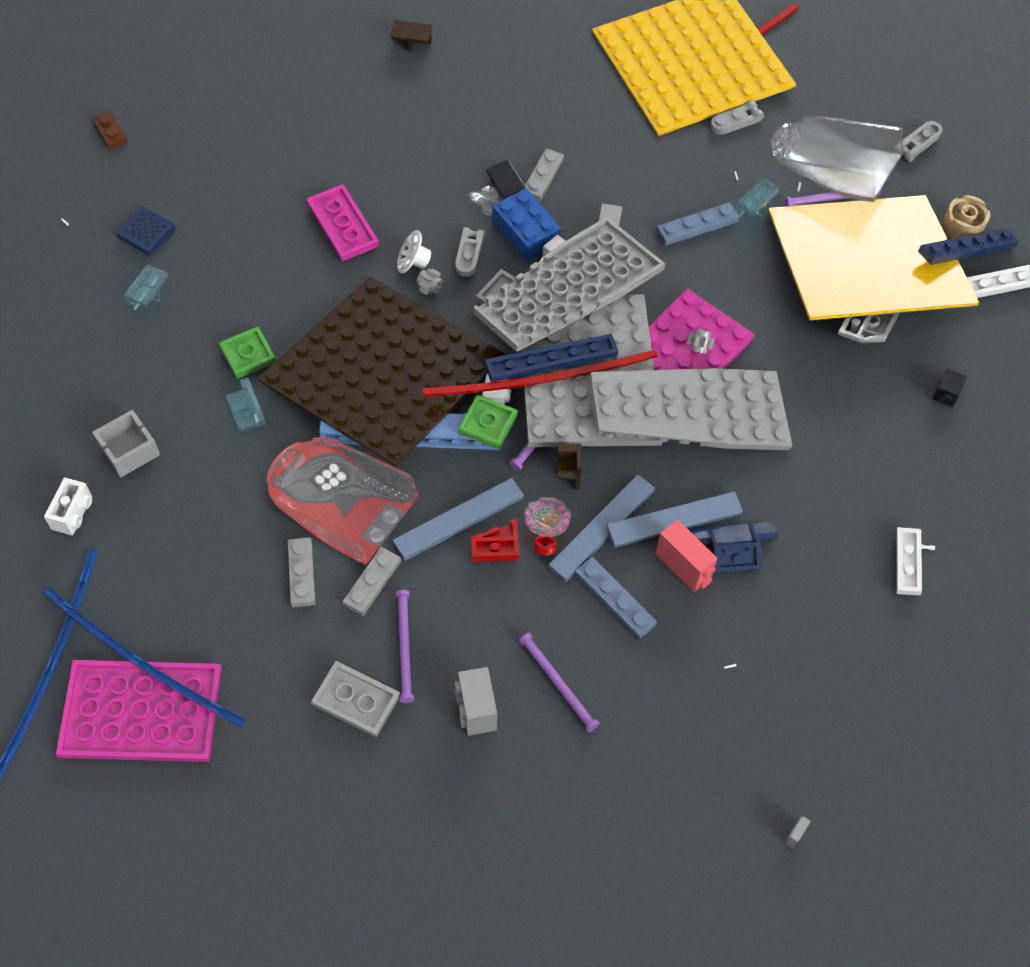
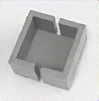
M133 410L92 432L99 448L120 478L160 456L154 439Z
M488 667L458 672L459 681L454 683L456 702L459 705L461 728H466L467 736L497 731V710Z

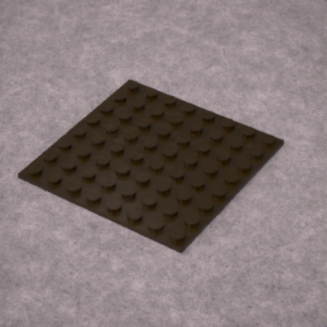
M370 276L257 379L258 382L396 467L467 395L423 397V388L478 384L488 374L485 367V359L504 356L505 353Z

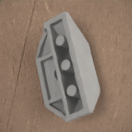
M899 313L846 317L838 335L860 344L885 342Z

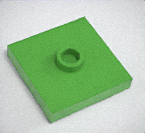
M259 326L219 342V347L236 379L276 362V357Z
M477 394L458 428V433L500 449L518 415V410Z

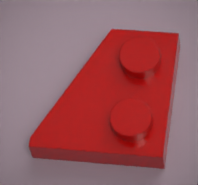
M517 519L510 520L509 525L500 529L497 526L486 533H480L471 537L472 562L519 560Z

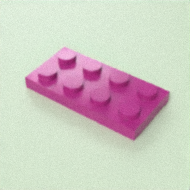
M344 184L306 199L307 205L341 261L379 247L377 237Z

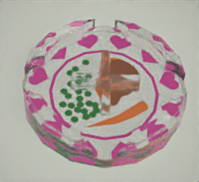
M549 497L539 498V501H532L525 509V524L530 531L539 536H557L565 532L570 525V511L558 499Z

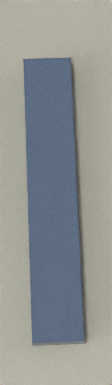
M637 475L548 565V568L564 582H567L575 574V570L583 565L610 538L606 528L607 524L628 519L655 492V487Z
M510 478L393 539V544L403 560L406 561L524 499V494L513 478Z
M731 492L607 524L606 528L612 545L616 548L658 537L662 531L676 520H679L688 529L741 515L743 510L736 493Z

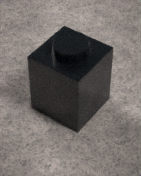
M946 368L932 399L943 405L953 407L967 376Z

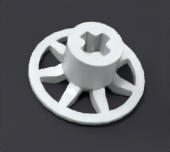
M418 230L413 231L401 247L397 260V270L399 273H405L412 265L424 269L430 260L431 250L421 246L422 234Z

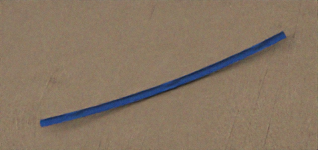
M89 548L71 606L79 611L92 573L98 553L97 548L96 550ZM69 615L66 617L35 693L0 759V780L18 749L61 658L75 622Z
M49 586V589L43 591L52 602L93 636L151 677L239 727L245 724V718L182 685L122 646L80 614Z

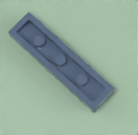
M729 202L658 225L656 231L664 245L667 246L737 223L739 216Z
M593 557L575 570V575L639 640L657 625V621Z

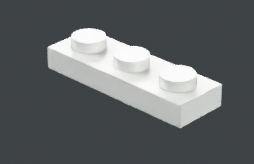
M897 527L896 594L920 596L922 593L921 529Z

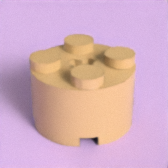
M970 195L963 196L960 199H953L942 222L946 237L954 239L983 233L990 219V210L986 209L984 201Z

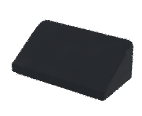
M504 160L486 170L503 199L525 189V185L508 160Z

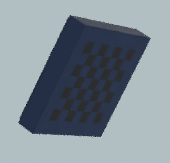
M142 206L116 232L117 238L150 256L176 227L174 223Z

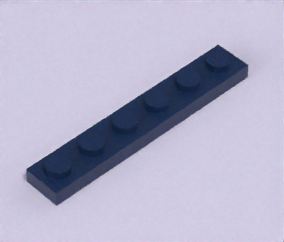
M1001 229L922 244L918 252L930 265L1016 248L1020 241L1010 230Z
M607 334L485 359V367L490 381L496 382L616 357L619 351L613 335Z

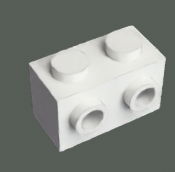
M64 477L44 516L51 530L73 536L76 528L78 529L81 526L82 516L92 503V495L86 483Z

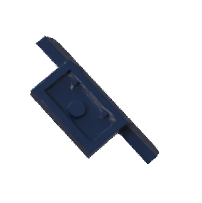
M770 522L688 529L703 545L710 544L713 548V554L717 557L715 573L762 569L760 540L778 539V532Z

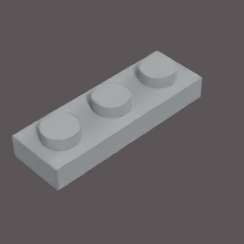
M547 148L542 154L525 184V188L530 191L537 201L541 202L564 161V154Z
M312 539L288 540L291 606L316 605Z
M380 547L343 600V606L364 616L401 563V557Z

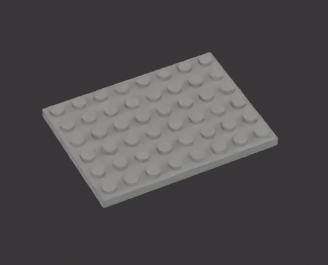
M625 294L610 304L521 350V352L612 334L619 351L618 356L525 375L523 378L586 367L650 351L651 342L645 295ZM653 359L603 372L654 370ZM590 375L524 386L528 447H558V443L581 444V446H662L663 442L653 437H646L645 440L637 439V436L624 434L623 437H615V433L606 432L598 435L596 433L589 383Z

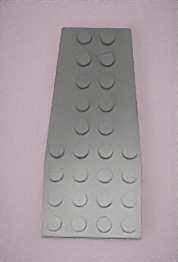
M605 217L546 254L543 261L539 264L537 262L532 264L528 272L517 275L515 281L510 285H503L500 292L496 295H489L486 298V302L481 306L475 305L474 315L518 352L621 298L662 272L665 268V263L612 220Z
M718 368L592 372L589 377L596 433L598 435L606 432L615 433V437H623L624 434L637 436V439L645 440L646 437L658 438V441L667 442L668 439L679 440V444L700 442V446L726 449L790 450L792 447L777 371Z

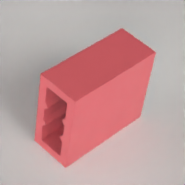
M676 520L660 533L655 554L695 592L700 587L704 589L711 583V576L716 570L717 557L679 520Z

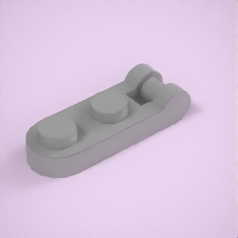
M751 100L744 106L714 116L711 120L710 128L715 134H727L760 122L764 118V114L761 110L757 109L758 105L755 101Z
M934 121L926 122L899 142L894 151L904 155L905 160L909 163L912 162L917 155L940 138L943 130L942 126Z
M464 227L455 261V269L460 276L469 277L475 273L484 241L485 230L478 229V231H472L471 228Z

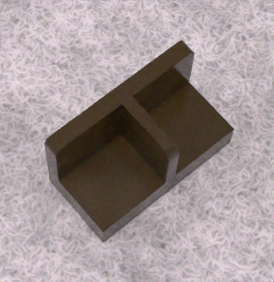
M394 20L391 39L408 41V51H412L414 42L432 43V25Z
M558 443L556 474L561 480H574V489H579L582 470L581 444Z

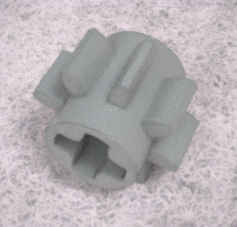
M433 268L427 271L423 270L417 278V284L421 286L419 291L425 295L438 293L443 284V280L439 278L441 273Z
M696 328L695 333H689L687 343L691 344L690 350L706 354L707 348H713L715 339L710 338L712 332Z

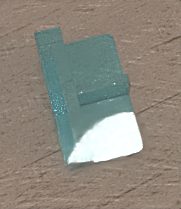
M763 178L738 200L736 209L738 216L740 217L745 211L751 216H755L757 213L763 215L766 205L779 194L780 188Z
M147 264L124 294L128 308L136 311L140 304L147 306L152 299L159 302L162 299L159 290L169 278L168 273Z
M249 378L240 380L242 390L226 395L240 432L265 424L263 412Z

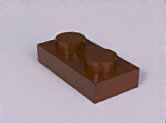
M111 111L93 117L94 124L109 150L128 143L124 132Z

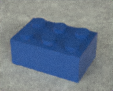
M527 188L492 205V222L526 262L543 254V246L556 235L561 237V227Z

